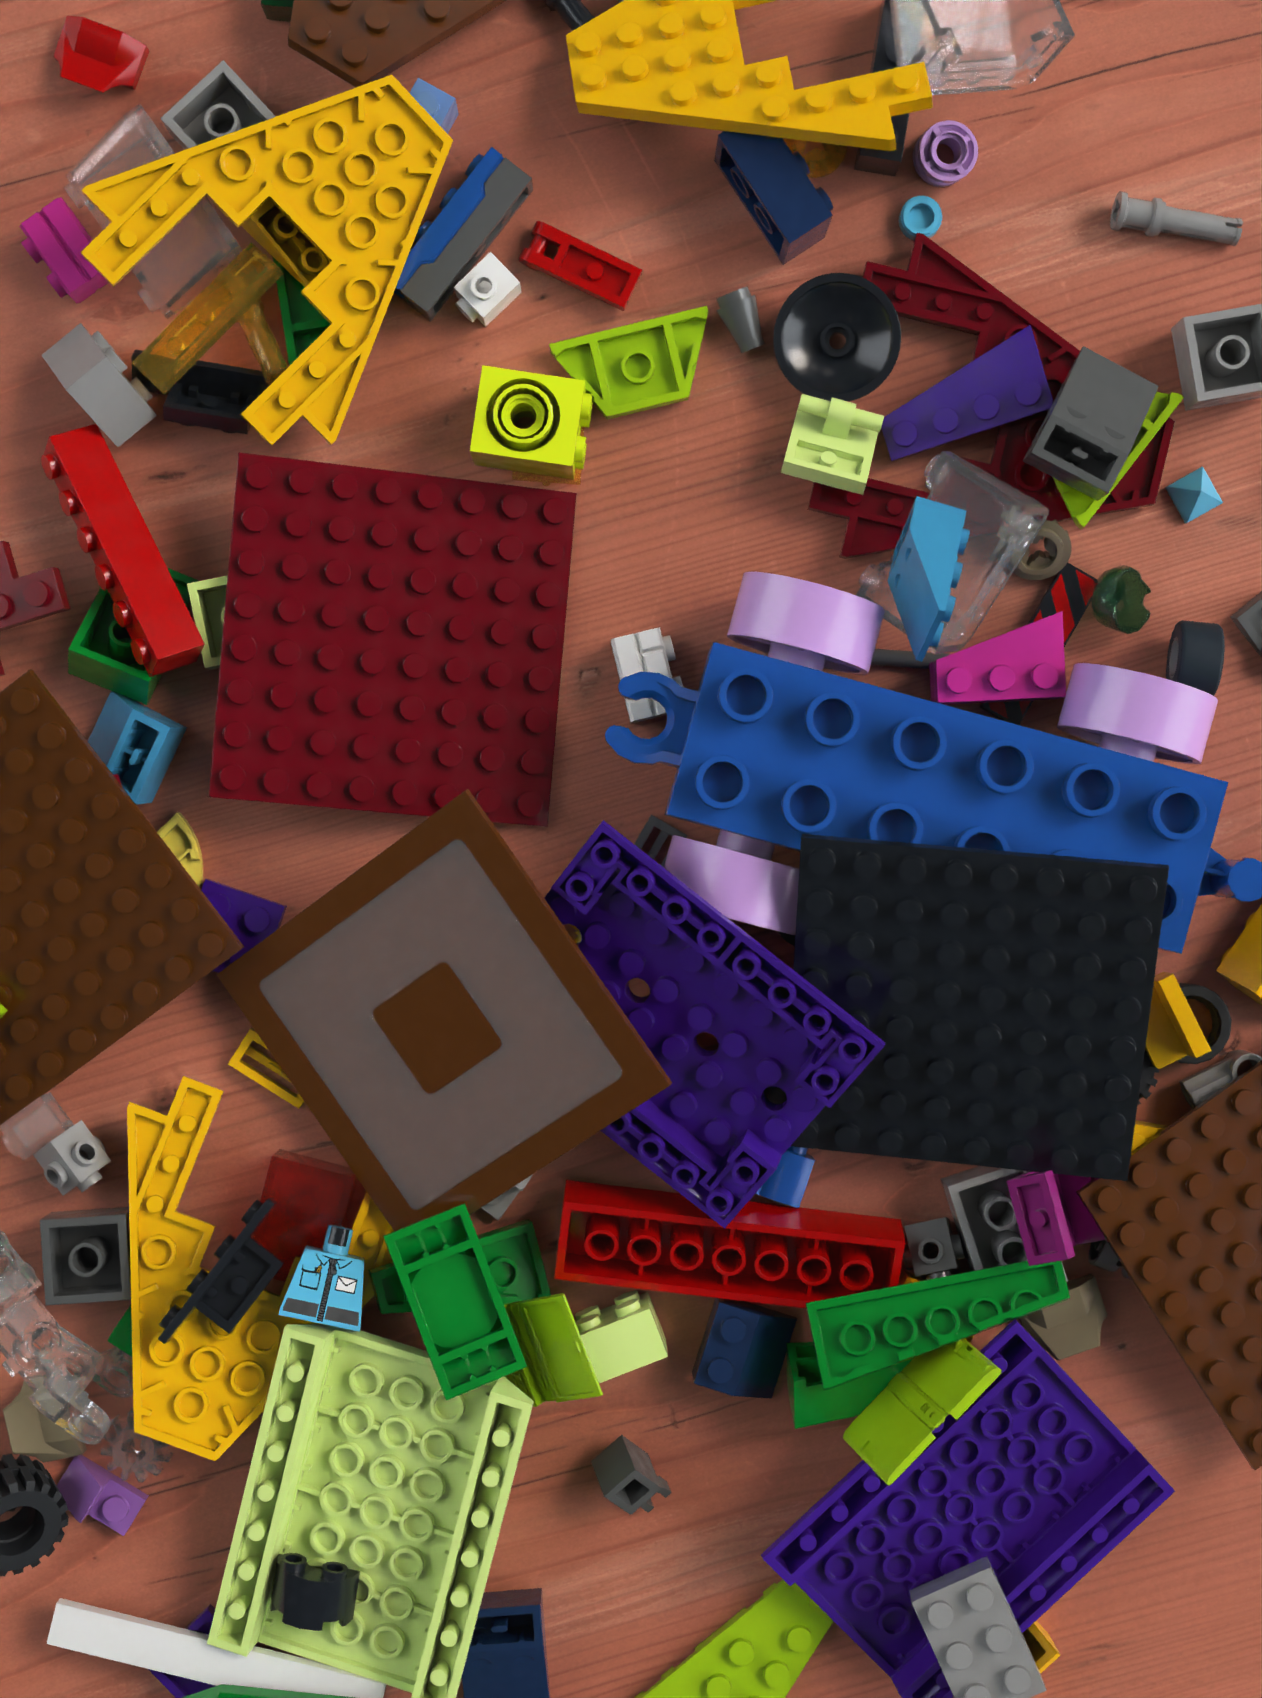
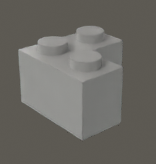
M80 323L42 354V357L65 390L117 447L121 446L157 416L148 404V401L153 397L137 377L132 381L125 377L122 372L128 367L99 331L91 335Z

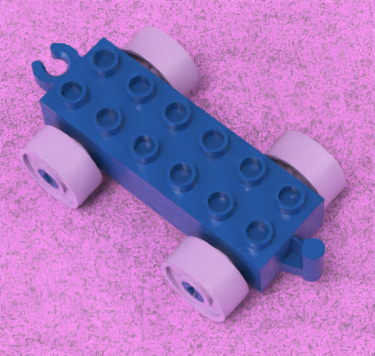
M745 572L727 637L744 646L768 653L767 656L713 642L708 652L698 691L681 687L675 680L653 672H638L626 676L618 684L619 694L624 698L635 701L648 698L659 702L665 709L667 722L664 730L658 736L650 739L639 738L628 728L613 725L605 732L606 742L618 756L634 764L654 765L662 763L677 768L664 815L720 830L716 846L673 835L664 868L729 919L791 935L796 934L799 868L773 862L771 859L775 845L800 852L802 834L1169 865L1158 949L1180 954L1183 951L1197 896L1214 895L1216 897L1234 898L1238 901L1252 902L1262 897V862L1254 858H1242V860L1225 859L1211 848L1228 782L1154 762L1155 758L1184 764H1201L1218 699L1207 692L1179 682L1118 667L1091 663L1074 664L1057 728L1067 734L1099 744V747L823 672L824 668L850 674H868L885 609L862 597L810 581L764 572Z

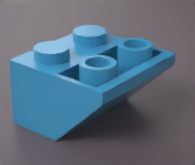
M111 691L88 739V743L110 772L119 775L123 789L135 804L152 803L187 727L133 699Z

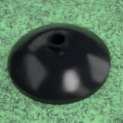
M848 273L824 274L800 285L784 302L774 327V351L784 376L801 393L831 401L833 397L851 402L873 392L892 372L901 346L900 321L890 299L872 282ZM835 334H841L846 339V343L841 349H834L829 344L830 338Z

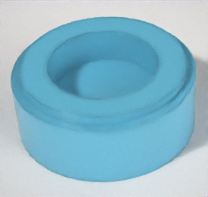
M928 196L912 197L904 204L899 214L900 229L911 240H914L917 233L924 234L930 239L936 234L942 222V211L939 204Z

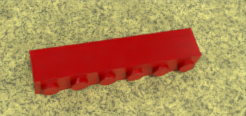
M97 424L49 436L44 455L41 456L44 473L49 480L54 479L60 491L59 501L62 510L66 516H72L78 528L77 538L80 547L85 553H90L96 565L95 576L97 582L103 590H108L114 602L113 613L120 627H126L132 639L131 649L135 660L139 665L144 664L150 677L197 662L205 643Z

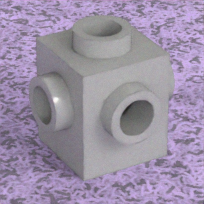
M82 1120L51 1140L33 1155L44 1169L47 1181L52 1186L58 1188L63 1196L76 1186L81 1193L103 1178L98 1171L111 1162V1159L105 1153L103 1143L96 1136L92 1135Z

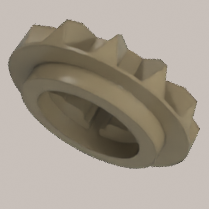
M1039 515L1035 520L1027 522L1021 519L1019 525L1013 531H1008L1007 539L1003 545L1004 560L1008 568L1021 578L1042 580L1052 577L1065 567L1070 558L1071 541L1068 531L1064 530L1056 519L1053 521L1044 520ZM1045 537L1044 547L1047 551L1037 550L1029 556L1030 549L1027 543L1036 544Z

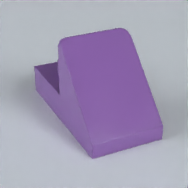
M83 1455L73 1458L57 1484L59 1491L66 1501L68 1510L78 1522L82 1523L85 1517L90 1515L122 1536L126 1534L149 1495Z

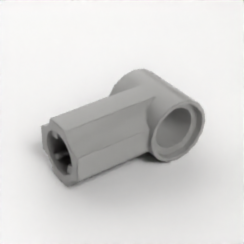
M1234 1050L1225 1055L1223 1060L1180 1080L1181 1091L1187 1103L1192 1109L1236 1079L1238 1077L1237 1068L1241 1062L1249 1059L1253 1067L1262 1060V1057L1245 1050Z

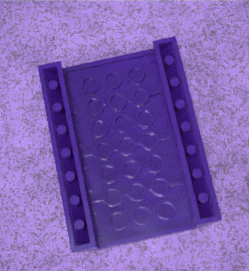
M1016 1319L1009 1323L980 1350L983 1355L1002 1370L998 1378L958 1420L948 1414L944 1422L938 1428L932 1430V1434L936 1439L890 1486L862 1460L761 1554L762 1559L789 1586L796 1583L892 1679L902 1698L954 1697L911 1603L909 1590L987 1556L1023 1633L1175 1492L1136 1447Z

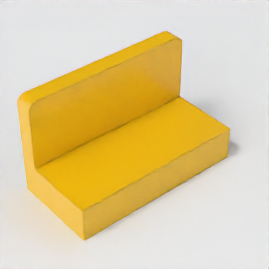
M1164 971L1154 977L1145 1045L1153 1066L1158 1069L1187 1055L1198 1058L1212 1051L1175 975Z

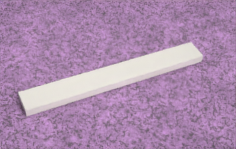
M62 1598L56 1603L46 1643L215 1686L228 1684L355 1698H383L386 1689L385 1683L310 1659L254 1646L248 1656L245 1657L207 1644L209 1634Z

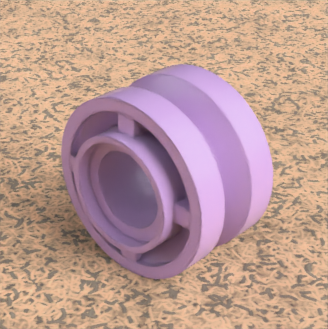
M952 120L941 121L931 126L919 137L913 149V164L917 174L928 184L937 187L950 186L965 177L973 169L978 157V145L974 134L964 124ZM938 144H945L952 149L954 154L952 164L940 161L936 152Z

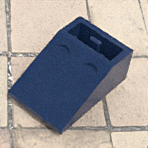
M542 1588L484 1592L462 1674L464 1698H550Z

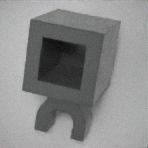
M623 1435L619 1436L591 1461L604 1497L630 1515L640 1507L649 1513L654 1508L651 1497L656 1493H660L665 1498L671 1494L667 1481L656 1475L648 1453Z

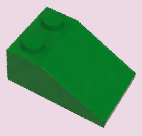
M168 568L189 611L191 602L187 583L199 580ZM100 587L68 649V674L148 705L163 673L150 677L144 664L139 665L131 649L132 639L126 627H120L113 613L114 602L108 590H103Z

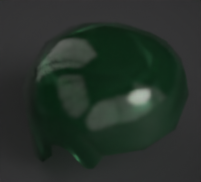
M1120 565L1104 571L1099 576L1094 585L1091 600L1093 615L1099 623L1117 632L1131 634L1139 631L1149 620L1150 611L1145 608L1143 600L1147 594L1151 593V590L1141 579L1140 572L1132 567Z

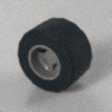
M1179 621L1174 627L1169 643L1166 679L1197 688L1214 696L1220 683L1224 664L1225 640L1222 627L1215 623Z

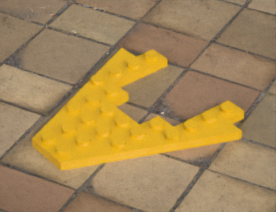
M624 0L566 35L575 100L578 112L581 114L894 151L896 150V138L891 117L933 108L924 62L794 90L788 56L745 65L734 10L776 0Z
M389 75L85 186L81 190L82 194L111 223L81 251V255L114 287L206 196L237 228L269 198L330 262L301 291V294L331 325L241 413V416L271 446L301 417L329 445H332L336 441L453 139L393 75Z
M183 1076L168 1115L133 1102H129L127 1107L134 1432L216 1461L264 1411L284 1327L287 1324L320 1323L278 1315L284 1296L301 1258L295 1256L281 1294L277 1295L263 1290L231 1333H227L195 1308L169 1342L163 1344L158 1340L164 1331L159 1326L161 1320L175 1304L180 1308L184 1306L192 1295L186 1289L202 1269L208 1273L211 1271L200 1265L216 1225L176 1210L224 1091ZM367 1191L352 1226L353 1234L348 1251L350 1255L364 1258L362 1308L375 1295L368 1270L393 1262L383 1236L394 1232V1230Z

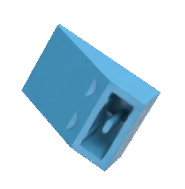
M916 496L894 549L887 581L915 659L922 662L929 646L935 648L938 646L944 622L948 623L951 618L956 597L950 595V588H956L963 568V563L957 562V555H963L970 530L963 528L967 510Z

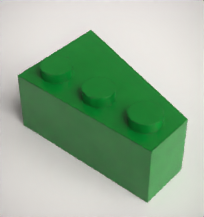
M786 1343L787 1390L794 1428L797 1429L859 1416L886 1388L891 1379L897 1373H900L912 1359L823 1391L814 1343Z

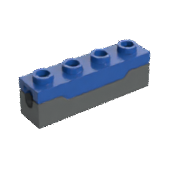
M493 147L489 149L485 156L478 154L472 160L465 172L468 178L459 189L451 188L440 203L439 208L442 211L432 223L429 220L426 221L419 228L414 239L416 244L409 252L395 288L394 294L401 299L403 298L408 305L430 322L455 291L454 286L471 271L533 191L532 178L507 158H503V155Z

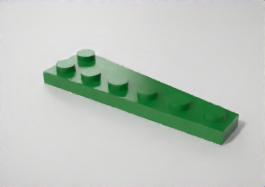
M1028 1261L806 1303L823 1391L1068 1300L1070 1294L1061 1261L1029 1266Z

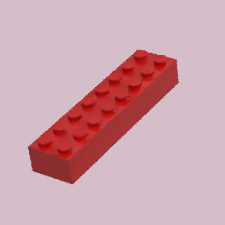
M566 1180L554 1279L806 1309V1303L898 1286L905 1248V1237L901 1219L802 1207L796 1208L793 1206L751 1201L747 1202L724 1229L680 1193Z

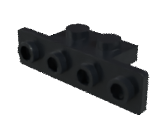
M135 350L131 356L132 380L137 377L149 392L168 395L163 405V420L180 423L185 426H200L222 430L226 433L248 434L251 425L241 416V413L281 375L193 360L162 391L153 381H156L159 385H166L170 377L190 359L142 350ZM169 365L172 366V367H170V368L167 369V370L161 371L163 368H165V367H167V366H169Z
M270 1197L264 1203L257 1199L241 1219V1221L247 1224L237 1238L229 1234L214 1253V1256L219 1259L217 1264L209 1273L202 1269L186 1290L192 1294L182 1308L175 1304L161 1320L159 1326L164 1331L159 1336V1341L163 1344L169 1342L195 1308L227 1333H231L285 1263L251 1237L278 1203Z

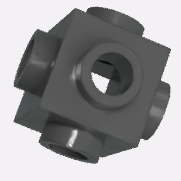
M943 1217L904 1226L908 1244L905 1245L903 1258L906 1269H914L915 1277L926 1276L927 1280L950 1276L952 1275L951 1271L961 1269L959 1259L966 1258L960 1233H952L950 1219ZM936 1244L939 1248V1254L936 1258L930 1259L928 1250L932 1245Z

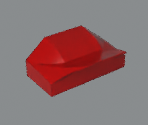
M67 16L53 57L59 62L60 77L104 93L110 88L119 85L135 90L148 57L149 49L145 44L122 31L85 17Z

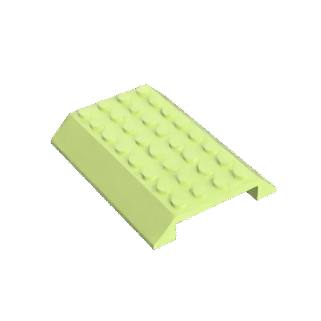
M287 1324L283 1330L207 1644L247 1657L256 1643L259 1642L412 1693L411 1698H456L534 1401L506 1377H501L446 1401L426 1350L361 1330L358 1332L325 1324ZM278 1554H301L306 1557L307 1564L315 1568H322V1565L326 1562H339L345 1564L348 1569L360 1571L353 1620L343 1627L340 1625L339 1620L323 1622L321 1631L299 1629L283 1623V1613L278 1610H270Z

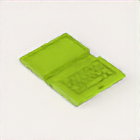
M564 1293L504 1304L527 1367L504 1377L534 1401L533 1407H537L546 1401L556 1400L557 1403L603 1395Z
M966 1339L914 1357L848 1426L843 1434V1439L890 1486L936 1439L932 1434V1430L938 1428L948 1414L958 1420L998 1378L1002 1370Z

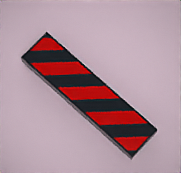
M1067 562L1065 567L1054 577L1028 624L1063 611L1065 647L1102 582ZM1034 700L982 703L980 708L1002 721L1020 725Z

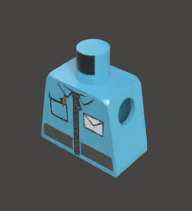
M328 1225L323 1249L305 1246L278 1315L360 1332L364 1258L348 1254L353 1234L352 1229Z

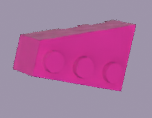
M1063 611L929 663L931 701L949 705L1052 700L1066 697Z

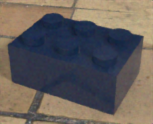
M723 131L718 135L714 161L783 265L824 239L833 216L830 212L833 210V205L827 193L821 187L815 189L807 175L810 174V171L798 151L792 153L783 140L785 138Z

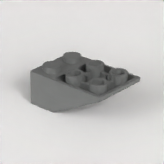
M1083 346L1031 443L1023 462L1097 501L1109 493L1122 469L1159 386Z

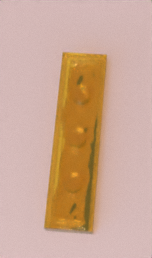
M251 242L132 362L133 366L162 394H165L284 273Z

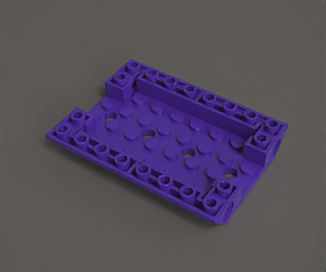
M603 820L544 898L563 925L571 924L579 929L582 939L576 945L668 1075L672 1084L600 1131L725 1229L776 1171L780 1159L786 1150L825 1106L828 1108L832 1107L882 1050L885 1042ZM633 978L644 980L649 985L650 994L645 997L636 996L629 988V980ZM702 1032L711 1033L718 1040L719 1047L715 1050L703 1049L697 1042V1034ZM771 1086L779 1087L786 1093L787 1101L781 1104L772 1103L766 1098L764 1090Z

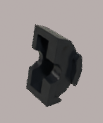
M278 1554L270 1610L280 1611L283 1613V1623L299 1629L321 1631L323 1622L338 1620L342 1627L346 1626L353 1620L360 1571L348 1569L345 1564L339 1562H326L322 1565V1568H315L308 1565L306 1557L301 1554Z

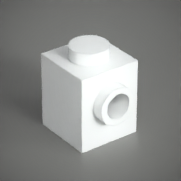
M492 252L487 254L454 286L456 296L459 299L455 303L457 308L469 321L473 323L478 319L485 327L522 292L518 279Z

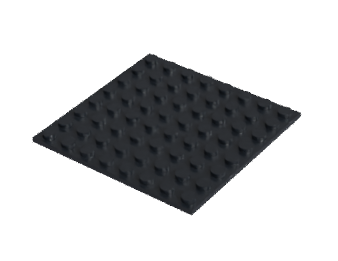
M802 834L793 970L885 1042V1046L832 1107L828 1108L825 1106L791 1146L1034 1172L1052 1170L1054 1174L1127 1181L1169 865Z

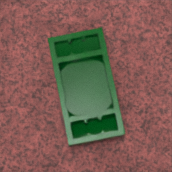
M465 1203L383 1236L446 1401L527 1367Z

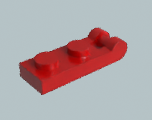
M536 221L531 231V235L534 237L529 247L523 248L518 258L519 262L530 269L541 271L624 311L642 275V269L551 225ZM548 244L559 248L554 259L544 255Z

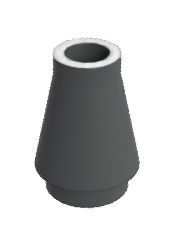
M748 286L716 299L720 308L716 311L739 345L741 353L765 344L761 333L756 296H751Z

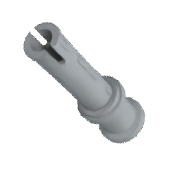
M1122 191L1115 198L1110 217V228L1119 231L1121 227L1144 231L1145 235L1150 237L1157 236L1160 232L1230 244L1231 246L1238 244L1242 228L1237 227L1243 225L1241 218L1223 217L1166 206V202L1162 201L1161 198L1154 197L1152 201L1130 198L1128 193Z

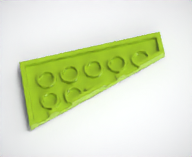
M782 1579L778 1584L773 1583L763 1592V1596L747 1609L744 1607L694 1648L695 1652L679 1665L668 1669L661 1675V1679L646 1692H640L634 1698H785L832 1625L833 1620L796 1583L789 1586Z

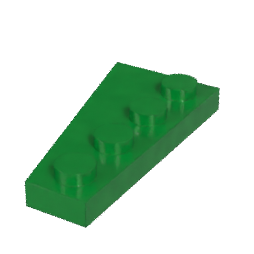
M523 1220L477 1235L503 1304L551 1295L534 1225L531 1220ZM393 1262L368 1270L378 1310L381 1314L412 1312Z

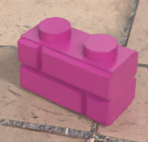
M62 197L50 202L40 212H36L19 226L27 236L21 242L37 264L42 260L47 264L52 273L47 275L46 278L61 298L68 294L76 303H81L94 294L98 288H102L109 283L81 255V251L93 239Z

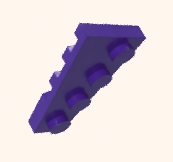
M1031 325L885 416L881 428L891 461L1048 411L1053 404V398Z

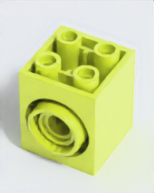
M482 365L470 453L474 464L574 480L575 469L584 468L587 444L586 437L580 436L582 427H590L593 407V394L586 393L585 380ZM523 417L535 420L534 424L527 429H520L515 426V423Z

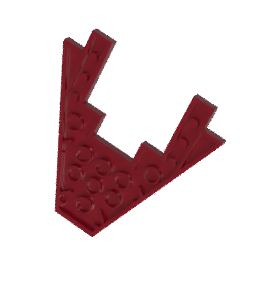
M921 233L916 234L907 271L869 261L865 264L862 278L878 286L887 295L899 317L977 335L971 362L1031 325L1054 402L1080 350L927 236ZM1048 411L999 426L990 464L950 455L940 495L870 478L867 480L863 495L814 482L807 509L848 519L839 558L843 559L893 551L916 496L967 510L963 528L970 530L969 537L1014 530L1019 525L1021 519L1027 522L1035 520L1038 515L1042 519L1049 521L1055 519L1057 522L1073 520L1052 476L1023 462ZM1171 418L1166 420L1093 516L1148 507L1156 503L1175 421Z

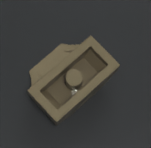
M1092 1274L1067 1282L1070 1294L1068 1300L1019 1318L1021 1325L1056 1360H1061L1100 1346L1101 1327L1107 1317V1312L1095 1276Z
M68 1369L27 1378L23 1382L20 1393L3 1409L12 1453L33 1456L43 1463L84 1454L87 1448Z

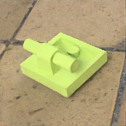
M802 394L781 473L863 495L878 432L881 430L884 416L857 409L855 403L832 397L831 401Z

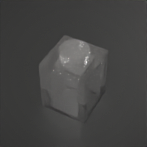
M51 1092L40 1096L1 1124L0 1129L4 1134L1 1138L10 1153L14 1156L20 1155L22 1160L25 1161L74 1124Z

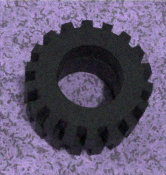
M12 1454L2 1455L0 1460V1516L12 1508L23 1506L16 1515L0 1522V1576H5L8 1571H12L14 1575L23 1573L24 1567L31 1565L33 1568L40 1564L39 1559L42 1556L46 1555L49 1557L55 1550L53 1544L61 1542L65 1534L62 1528L68 1525L69 1517L66 1514L68 1510L66 1501L50 1473L38 1460L31 1461L29 1456L21 1454L16 1460Z

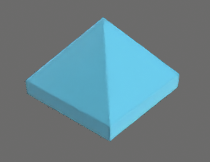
M1203 466L1165 487L1185 524L1223 503Z

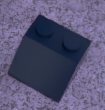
M715 1298L692 1370L694 1384L732 1396L772 1399L787 1352L786 1343H790L797 1318L746 1301Z

